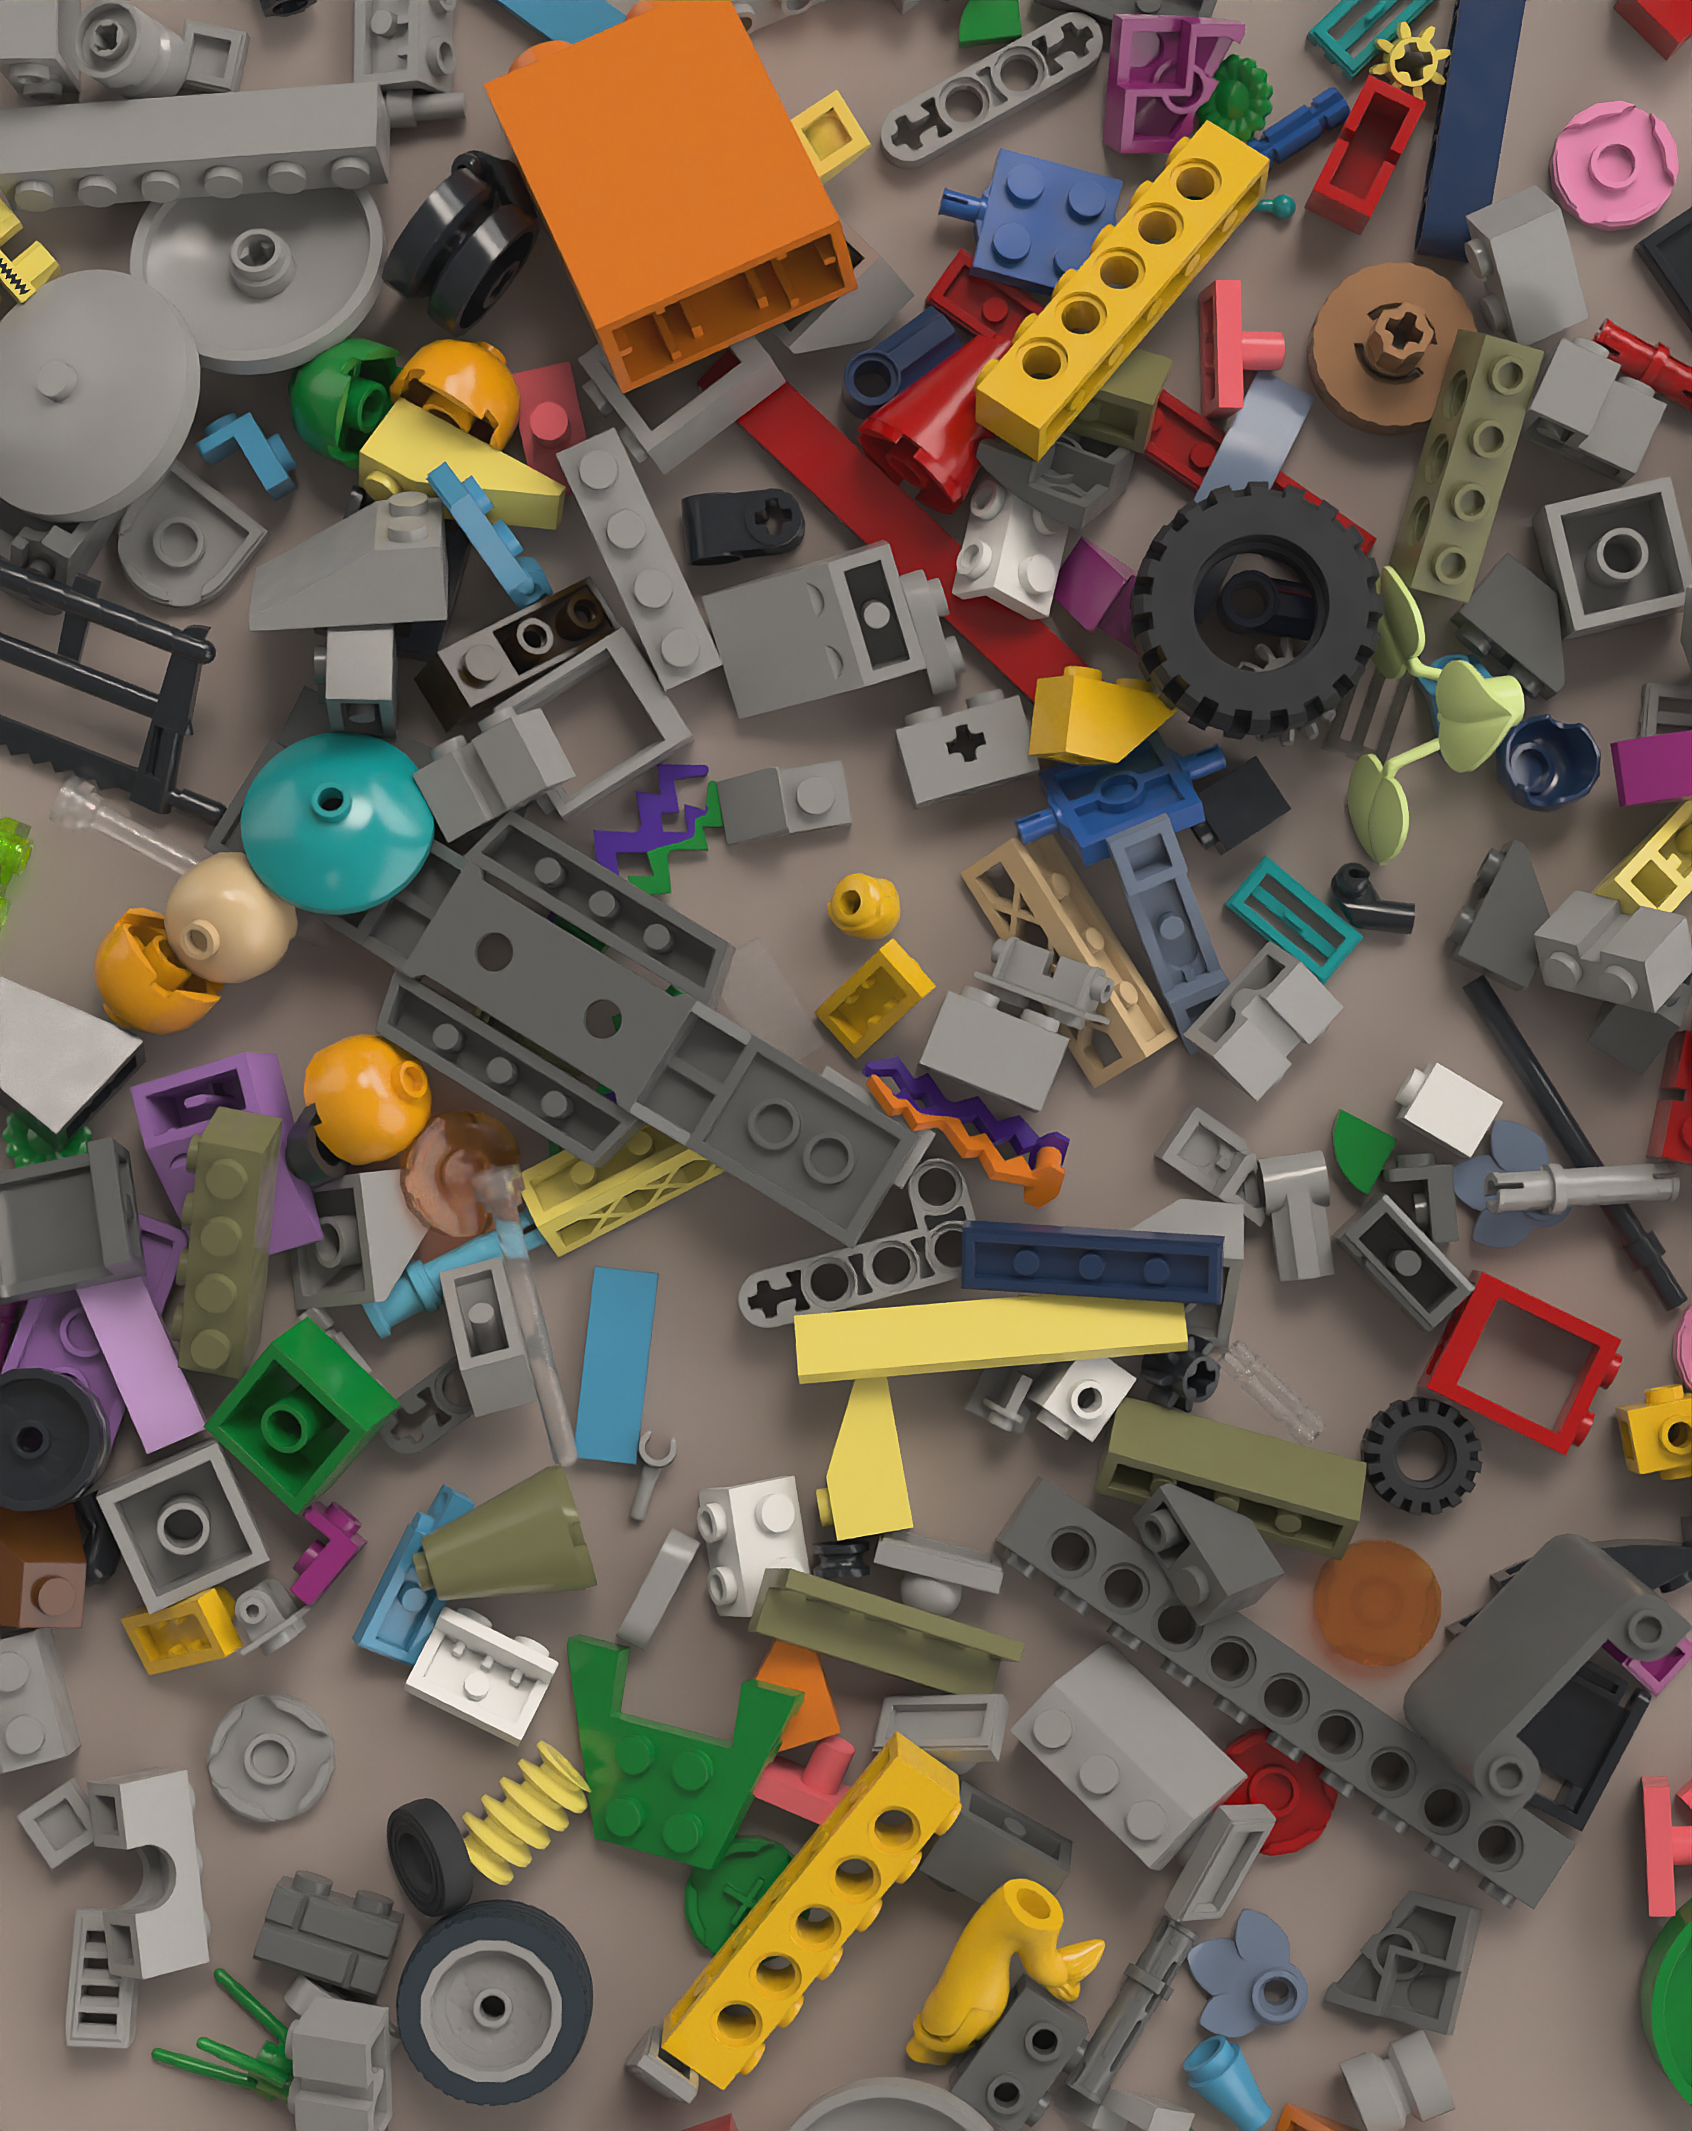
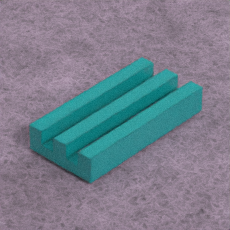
M1341 0L1308 32L1306 38L1314 47L1318 45L1325 52L1324 57L1332 65L1336 63L1343 70L1341 74L1351 83L1383 52L1373 43L1375 39L1393 42L1398 37L1396 31L1398 22L1406 21L1408 26H1410L1436 0H1414L1354 58L1347 51L1400 0H1379L1336 41L1329 33L1363 1Z
M1266 855L1223 905L1266 942L1271 941L1300 960L1323 985L1364 937ZM1265 876L1269 877L1341 937L1343 941L1337 949L1259 884ZM1251 895L1327 959L1322 967L1244 903L1246 898Z

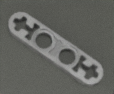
M1070 12L1061 15L894 108L886 115L881 125L880 145L883 155L891 164L899 168L913 169L923 166L1084 76L1096 66L1101 56L1103 34L1100 26L1092 17L1084 13ZM1070 31L1075 38L1086 35L1089 40L1085 44V57L1078 59L1073 51L1060 55L1054 59L1053 69L1057 74L1050 76L1045 57L1036 47L1043 44L1047 57L1062 47L1064 32ZM1015 59L1029 62L1037 73L1035 84L1030 89L1022 92L1007 88L1000 75L1003 66ZM960 90H968L976 94L982 104V111L979 116L969 122H958L952 119L945 107V103L950 95ZM929 106H934L938 124L947 135L939 138L935 125L920 135V148L918 150L911 151L907 144L896 147L893 142L898 138L897 126L906 123L910 130L922 127L929 123L930 114L925 109Z

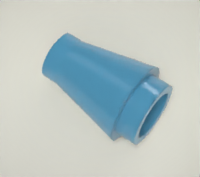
M1215 2035L1198 2044L1188 2054L1183 2064L1184 2070L1189 2075L1187 2079L1188 2085L1230 2119L1240 2131H1256L1268 2121L1272 2114V2109L1264 2100L1237 2043H1229L1223 2035Z

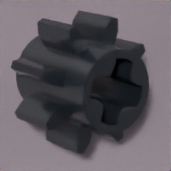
M1187 1334L1188 1351L1144 1354L1140 1377L1153 1385L1147 1397L1149 1400L1167 1408L1175 1407L1190 1413L1193 1408V1402H1203L1214 1393L1219 1383L1221 1365L1208 1356L1212 1350L1213 1343L1194 1334Z

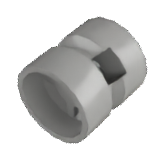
M125 0L95 1L82 11L73 26L70 47L72 58L78 69L127 100L172 97L178 93L186 80L189 58L187 47L181 37Z
M1422 2029L1389 2042L1388 2057L1381 2059L1373 2052L1367 2054L1364 2052L1339 2062L1346 2085L1366 2131H1398L1404 2128L1406 2115L1412 2114V2116L1423 2123L1455 2110V2105L1442 2070Z

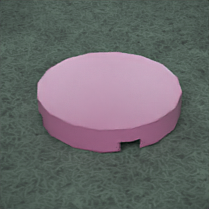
M1623 101L1597 103L1575 115L1555 140L1549 161L1551 187L1562 208L1582 225L1606 232L1632 229L1652 218L1670 196L1679 171L1677 147L1664 122L1652 113L1648 115L1645 111L1635 108L1637 105Z

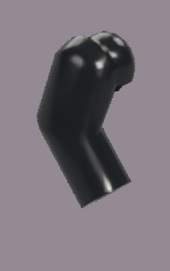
M477 150L460 154L454 159L451 165V175L457 170L467 168L492 187L494 199H497L500 207L513 203L535 220L537 218L518 167L512 161Z
M98 1490L74 1502V1506L88 1530V1535L83 1544L87 1562L85 1587L107 1582L115 1574L122 1557L120 1548L96 1498Z

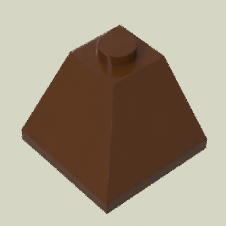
M71 1502L58 1509L13 1511L0 1506V1626L18 1628H82L87 1562L74 1503Z

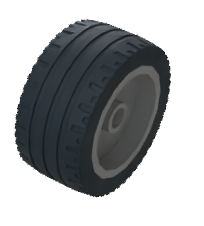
M508 1899L484 1900L471 1903L445 1915L426 1931L412 1951L401 1974L396 1997V2014L400 2037L404 2049L407 2051L409 2059L417 2071L421 2072L423 2077L436 2089H441L444 2094L454 2097V2099L465 2100L466 2103L480 2106L485 2104L497 2106L508 2105L512 2102L517 2103L545 2090L557 2081L574 2062L584 2043L592 2016L593 1984L588 1963L578 1942L562 1923L553 1916L548 1915L544 1910L533 1905H527L524 1902ZM490 1995L498 1996L504 2001L505 2010H492L482 2000Z

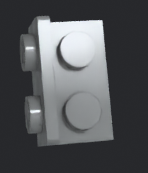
M355 0L353 83L378 81L381 93L393 89L422 88L433 94L452 93V73L455 70L457 61L456 50L453 44V10L456 7L457 0Z

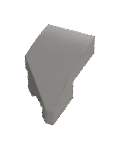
M1189 1103L1154 1155L1221 1202L1244 1205V1217L1261 1227L1266 1217L1264 1207L1260 1205L1255 1175V1170H1258L1256 1153L1248 1150L1245 1139L1198 1106Z
M1070 2086L1060 2088L1054 2106L1088 2127L1105 2131H1124L1128 2121L1144 2131H1189L1195 2113L1159 2097L1110 2088L1100 2105Z

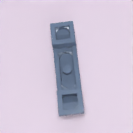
M1258 370L1244 398V408L1237 412L1193 500L1198 503L1206 499L1211 490L1230 485L1232 491L1245 489L1248 481H1268L1270 490L1316 397L1263 370ZM1237 555L1228 557L1216 564L1202 579L1194 601V619L1196 622L1202 624Z
M1163 813L1105 839L1118 882L1143 950L1188 1055L1191 1056L1199 1051L1183 1034L1227 988L1230 982L1221 969L1186 874L1189 871L1170 819L1166 813Z

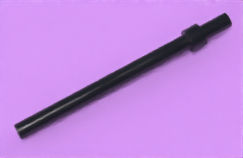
M1483 974L1463 986L1462 989L1575 1168L1604 1166L1485 975ZM1628 1203L1599 1205L1624 1244L1620 1248L1622 1255L1633 1272L1641 1271L1665 1311L1668 1312L1684 1303L1688 1297L1662 1258L1666 1250L1654 1231H1645Z

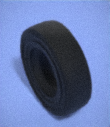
M430 1798L418 1799L394 1810L389 1816L387 1823L388 1849L396 1876L412 1904L428 1917L443 1916L467 1904L473 1891L472 1867L463 1837L449 1813L441 1804Z

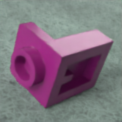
M317 1501L311 1504L302 1514L306 1520L330 1539L326 1546L317 1539L292 1568L300 1575V1578L289 1590L308 1606L314 1604L323 1596L368 1542L357 1533L362 1526L359 1520L334 1501L328 1507Z

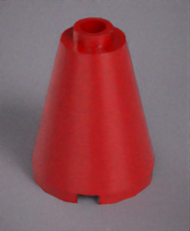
M995 334L992 338L977 335L867 417L857 430V432H861L857 438L859 445L869 459L897 485L905 479L910 484L921 488V491L914 499L939 513L952 515L958 506L963 503L982 465L976 458L979 442L987 438L994 440L996 434L976 422V392H974L973 387L982 368L993 358L1000 361L1013 346L1012 342L999 334Z

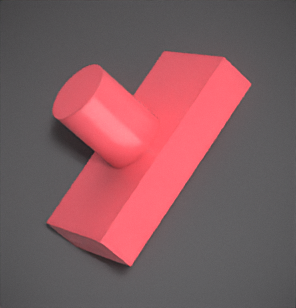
M1215 280L1199 293L1202 416L1206 419L1226 420L1244 408L1243 370H1280L1284 362L1285 342L1282 332L1242 331L1241 280Z
M570 361L514 373L512 375L516 380L521 397L518 425L527 465L566 487L565 496L573 495L556 458L557 453L587 440Z
M833 1735L817 1741L806 1767L776 1755L773 1762L767 1765L753 1794L756 1798L821 1825L851 1788V1786L842 1783V1780L855 1753V1748L845 1739Z
M1667 1776L1641 1777L1646 1893L1649 1917L1676 1916L1673 1865H1692V1826H1672L1670 1786Z

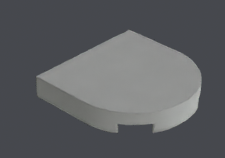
M174 459L162 477L147 492L125 508L117 528V551L124 575L141 594L163 606L193 608L207 604L227 591L271 534L177 459Z

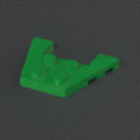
M581 1634L568 1638L567 1653L586 1783L591 1790L590 1793L588 1792L594 1838L706 1870H712L719 1866L755 1798L753 1792L767 1765L773 1762L783 1743L780 1739L793 1716L797 1715L804 1702L805 1692L756 1679L743 1682L741 1684L732 1742L623 1713L621 1707L630 1647Z

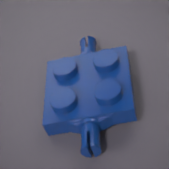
M1000 148L996 157L991 182L981 198L949 190L945 187L938 215L942 214L974 223L973 231L976 247L969 275L1052 296V292L1063 274L1071 268L1077 271L1089 258L1091 246L1101 230L1108 224L1117 225L1115 213L1123 181Z
M1155 730L1118 763L1090 766L1062 763L1038 772V776L1049 808L1020 819H1015L1014 825L1018 837L1025 846L1027 843L1059 832V834L1071 841L1086 867L1111 858L1105 838L1163 813L1167 814L1174 833H1177L1205 821L1202 802L1193 789L1192 781L1219 770H1225L1227 768L1225 757L1218 743L1182 757V755L1167 747L1158 731Z

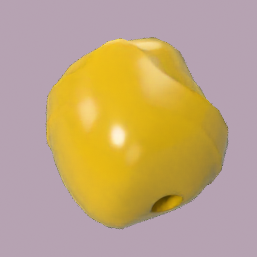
M854 873L842 878L835 886L832 899L827 904L828 914L832 922L846 935L861 940H877L888 936L898 924L901 913L899 894L893 883L887 879L870 877L863 873Z

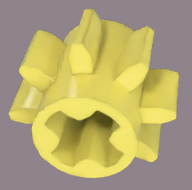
M1406 21L1398 22L1396 28L1398 39L1391 43L1384 39H1375L1373 42L1384 53L1382 63L1372 66L1369 69V73L1376 75L1385 74L1390 80V85L1401 89L1402 86H1408L1409 94L1422 100L1423 91L1421 85L1428 81L1433 84H1445L1446 80L1441 74L1436 72L1438 60L1447 58L1451 55V52L1448 49L1435 50L1430 43L1434 36L1435 27L1426 26L1421 30L1418 37H1411L1410 27ZM1409 44L1411 52H1422L1424 56V64L1415 67L1414 79L1410 78L1408 72L1397 71L1395 68V60L1405 55L1404 45Z

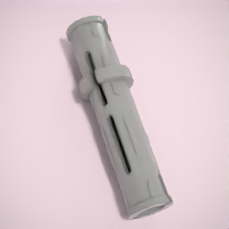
M1672 1161L1563 1169L1558 1163L1543 1164L1542 1167H1539L1538 1171L1490 1172L1485 1177L1483 1192L1484 1197L1497 1195L1496 1200H1488L1485 1203L1488 1211L1492 1214L1541 1209L1546 1215H1558L1566 1207L1655 1201L1673 1202L1678 1197L1680 1181L1679 1178L1665 1179V1175L1678 1172Z

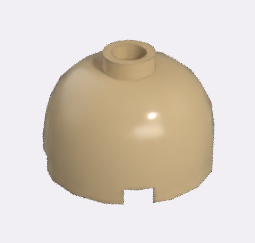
M219 852L201 861L180 878L168 896L164 917L168 944L177 960L193 974L215 983L240 984L271 970L281 963L288 954L286 951L289 941L296 936L298 922L295 906L278 898L261 882L248 862L247 855L242 852Z

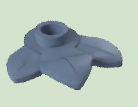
M1506 1120L1494 1121L1490 1134L1491 1155L1476 1156L1464 1160L1453 1167L1456 1196L1470 1208L1481 1212L1476 1219L1472 1235L1473 1241L1481 1245L1501 1249L1513 1247L1520 1244L1535 1227L1545 1228L1560 1223L1568 1216L1572 1207H1566L1558 1215H1546L1541 1209L1507 1211L1499 1214H1492L1488 1211L1485 1203L1488 1200L1497 1199V1195L1484 1197V1181L1488 1173L1538 1171L1539 1167H1542L1543 1164L1550 1163L1544 1140L1533 1130L1519 1123Z
M1243 1909L1236 1924L1234 1940L1229 1938L1208 1939L1194 1945L1188 1956H1186L1194 1978L1212 1995L1201 2012L1199 2023L1202 2027L1217 2035L1237 2038L1247 2035L1263 2022L1270 2025L1289 2023L1303 2012L1307 2004V1982L1301 1971L1290 1963V1944L1287 1935L1276 1922L1259 1911L1252 1909ZM1273 1980H1280L1287 1985L1285 1996L1278 2001H1270L1264 1997L1265 1986Z

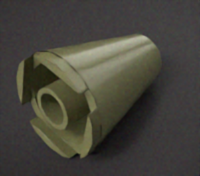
M562 1464L548 1466L422 1537L421 1542L424 1551L412 1554L422 1592L435 1589L438 1600L443 1601L581 1591L596 1586L597 1580L587 1543L584 1540L580 1526L581 1522Z

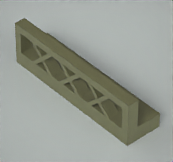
M765 1568L748 1628L749 1632L949 1695L992 1694L1001 1661L1020 1662L1025 1643L791 1568Z

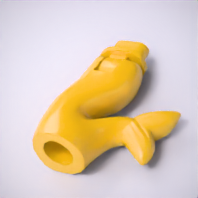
M1028 1879L1009 1880L987 1898L961 1933L940 1979L924 2002L922 2012L913 2020L915 2034L906 2045L907 2054L919 2063L946 2065L954 2054L969 2051L975 2046V2040L979 2041L987 2035L997 2024L1007 2005L1009 1998L1010 1959L1014 1953L1018 1954L1026 1972L1035 1981L1043 1985L1051 1995L1066 2003H1073L1080 1995L1079 1981L1096 1968L1104 1952L1105 1942L1102 1939H1090L1056 1949L1059 1932L1064 1922L1063 1911L1057 1899L1046 1888Z

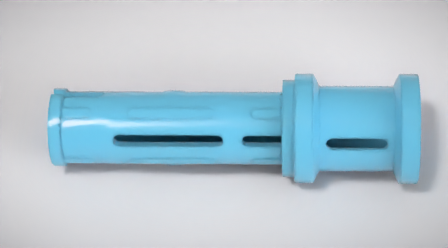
M528 1207L499 1225L425 1264L420 1259L416 1261L411 1259L386 1301L362 1304L380 1338L383 1340L389 1337L392 1327L419 1312L426 1310L432 1314L439 1310V1306L443 1304L441 1297L444 1296L439 1276L440 1272L497 1257H502L503 1264L542 1244H547L548 1242L538 1228L520 1238H516L517 1232L535 1223Z

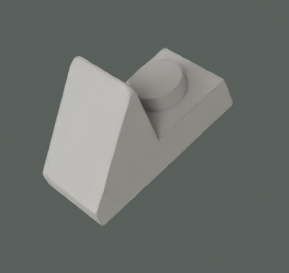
M842 760L779 770L778 766L769 767L717 782L727 845L852 825Z

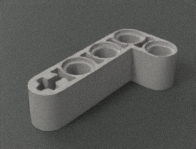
M941 1158L927 1159L916 1166L908 1179L907 1185L908 1196L917 1228L858 1243L853 1249L847 1246L761 1269L751 1274L742 1284L738 1295L739 1308L744 1318L752 1325L761 1328H773L793 1323L794 1316L830 1313L961 1278L962 1264L956 1267H948L941 1264L935 1255L934 1248L941 1234L949 1230L962 1232L965 1220L976 1221L966 1181L961 1170L952 1162ZM932 1168L946 1170L954 1180V1193L948 1202L942 1205L933 1206L927 1204L921 1199L918 1192L920 1177L924 1172ZM886 1247L902 1249L909 1258L910 1268L908 1274L897 1283L883 1282L873 1272L872 1263L875 1255ZM829 1263L840 1266L848 1277L846 1291L842 1296L832 1300L820 1298L811 1287L812 1273L817 1267ZM801 1271V1291L810 1307L797 1310L795 1296L778 1302L777 1314L773 1316H767L763 1307L752 1308L750 1297L758 1293V1282L769 1280L771 1288L779 1290L793 1285L787 1275L788 1272Z

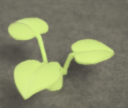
M1383 566L1379 572L1380 577L1375 582L1377 594L1384 595V615L1378 622L1377 632L1381 635L1376 651L1371 658L1379 672L1388 679L1401 678L1407 669L1413 676L1437 681L1435 695L1439 710L1437 720L1440 722L1438 738L1387 760L1384 766H1382L1376 755L1366 754L1360 757L1352 769L1348 785V808L1351 822L1361 845L1379 866L1386 865L1387 861L1399 854L1409 829V811L1406 796L1402 786L1394 778L1397 771L1401 767L1438 750H1441L1444 760L1454 771L1459 773L1472 771L1494 752L1511 727L1520 724L1525 708L1522 688L1513 676L1508 675L1484 679L1471 664L1464 660L1451 661L1445 665L1443 670L1425 666L1420 662L1417 656L1421 654L1425 646V631L1422 617L1410 591L1391 566Z

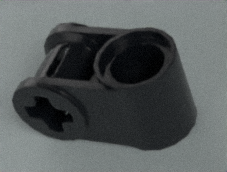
M769 488L738 493L712 492L688 496L681 500L687 564L691 566H714L748 558L783 555L792 552L799 546L805 536L806 523L799 502L792 494L782 489ZM779 508L784 518L792 519V521L783 523L781 527L782 534L773 536L770 535L766 525H759V523L768 521L770 510Z

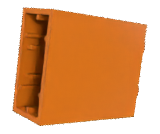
M640 0L628 12L624 22L575 44L559 40L537 44L515 59L509 68L508 74L483 84L512 158L518 167L525 186L622 394L858 289L841 221L731 0Z

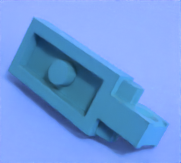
M446 461L427 474L426 480L519 611L553 594L547 577L537 561L529 557H516L524 549L505 522L500 519L493 525L490 524L484 514L493 509L494 506L472 475L461 482Z
M443 1484L428 1509V1514L418 1511L412 1519V1523H408L352 1637L358 1646L410 1667L416 1664L447 1600L439 1601L435 1589L422 1592L412 1554L424 1551L421 1542L422 1537L473 1509L475 1502L467 1494Z

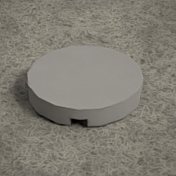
M283 1692L258 1693L235 1704L215 1725L207 1746V1765L209 1764V1773L212 1778L211 1783L217 1796L236 1814L258 1822H276L277 1820L293 1818L308 1811L327 1790L336 1766L335 1740L325 1718L307 1701Z

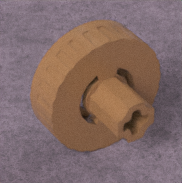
M1382 262L1379 265L1364 267L1359 272L1346 277L1326 298L1315 317L1308 337V370L1319 398L1341 421L1370 434L1402 435L1415 432L1430 425L1458 328L1477 332L1474 316L1471 309L1468 308L1465 298L1443 276L1437 275L1429 268L1416 266L1408 262ZM1396 327L1402 328L1407 332L1405 336L1407 344L1402 350L1391 345L1394 339L1392 333ZM1354 345L1363 346L1365 359L1369 363L1370 367L1381 375L1394 378L1405 376L1414 371L1415 369H1417L1422 374V376H1420L1417 372H1414L1405 379H1399L1394 381L1379 378L1378 376H1376L1368 370L1367 366L1362 360L1360 347H1355Z

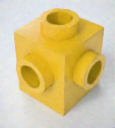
M1682 1384L1644 1390L1645 1401L1615 1407L1627 1470L1637 1474L1659 1471L1661 1480H1673L1692 1476V1393H1684ZM1674 1424L1675 1432L1670 1439H1668V1431L1670 1427Z

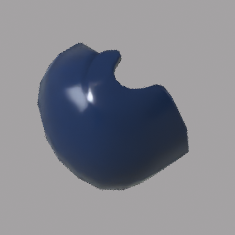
M1550 714L1530 717L1526 721H1521L1518 726L1511 727L1496 748L1497 781L1519 806L1538 812L1556 811L1575 803L1589 794L1600 776L1601 751L1589 729L1582 723H1562L1554 720Z

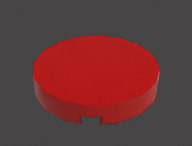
M1270 1728L1250 1729L1230 1741L1223 1750L1248 1777L1222 1805L1264 1804L1276 1817V1821L1259 1853L1268 1856L1296 1853L1316 1841L1327 1827L1326 1824L1331 1818L1332 1811L1335 1809L1338 1792L1318 1778L1325 1768L1324 1765L1305 1752L1297 1763L1265 1741L1272 1731Z

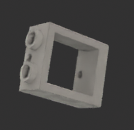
M0 0V71L17 93H23L25 99L36 102H56L62 100V93H81V70L78 69L72 58L70 47L73 26L81 14V0Z
M753 335L727 347L740 363L651 431L613 381L615 378L599 343L577 359L592 378L582 388L604 417L616 410L626 424L617 433L637 461L641 464L648 457H651L664 475L786 383L772 358Z
M624 626L493 708L496 713L512 706L517 715L541 708L610 663L615 662L662 737L569 797L560 785L535 799L546 816L557 809L564 821L567 822L694 742L688 727Z

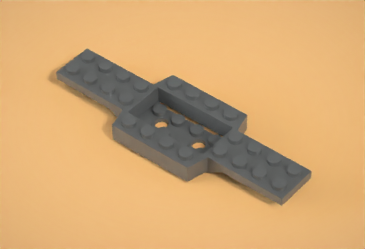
M271 739L269 740L203 848L214 855L219 852H242L246 854L241 837V813L245 797L257 774L268 761L285 749L283 746ZM330 798L323 803L321 808L326 811L337 810L342 805L343 800ZM512 810L464 856L459 855L433 839L430 853L416 877L402 891L378 906L360 912L341 915L306 911L395 967L375 1032L591 1166L601 1169L648 1123L853 1249L921 1139L914 1132L716 1012L736 950L733 945ZM487 872L686 994L674 997L486 883L484 880ZM493 934L506 936L513 947V956L510 963L499 971L485 970L479 963L477 956L480 943L486 937ZM428 976L615 1092L617 1102L421 982L422 978ZM600 1001H611L621 1011V1026L609 1038H596L587 1029L586 1015L594 1004Z

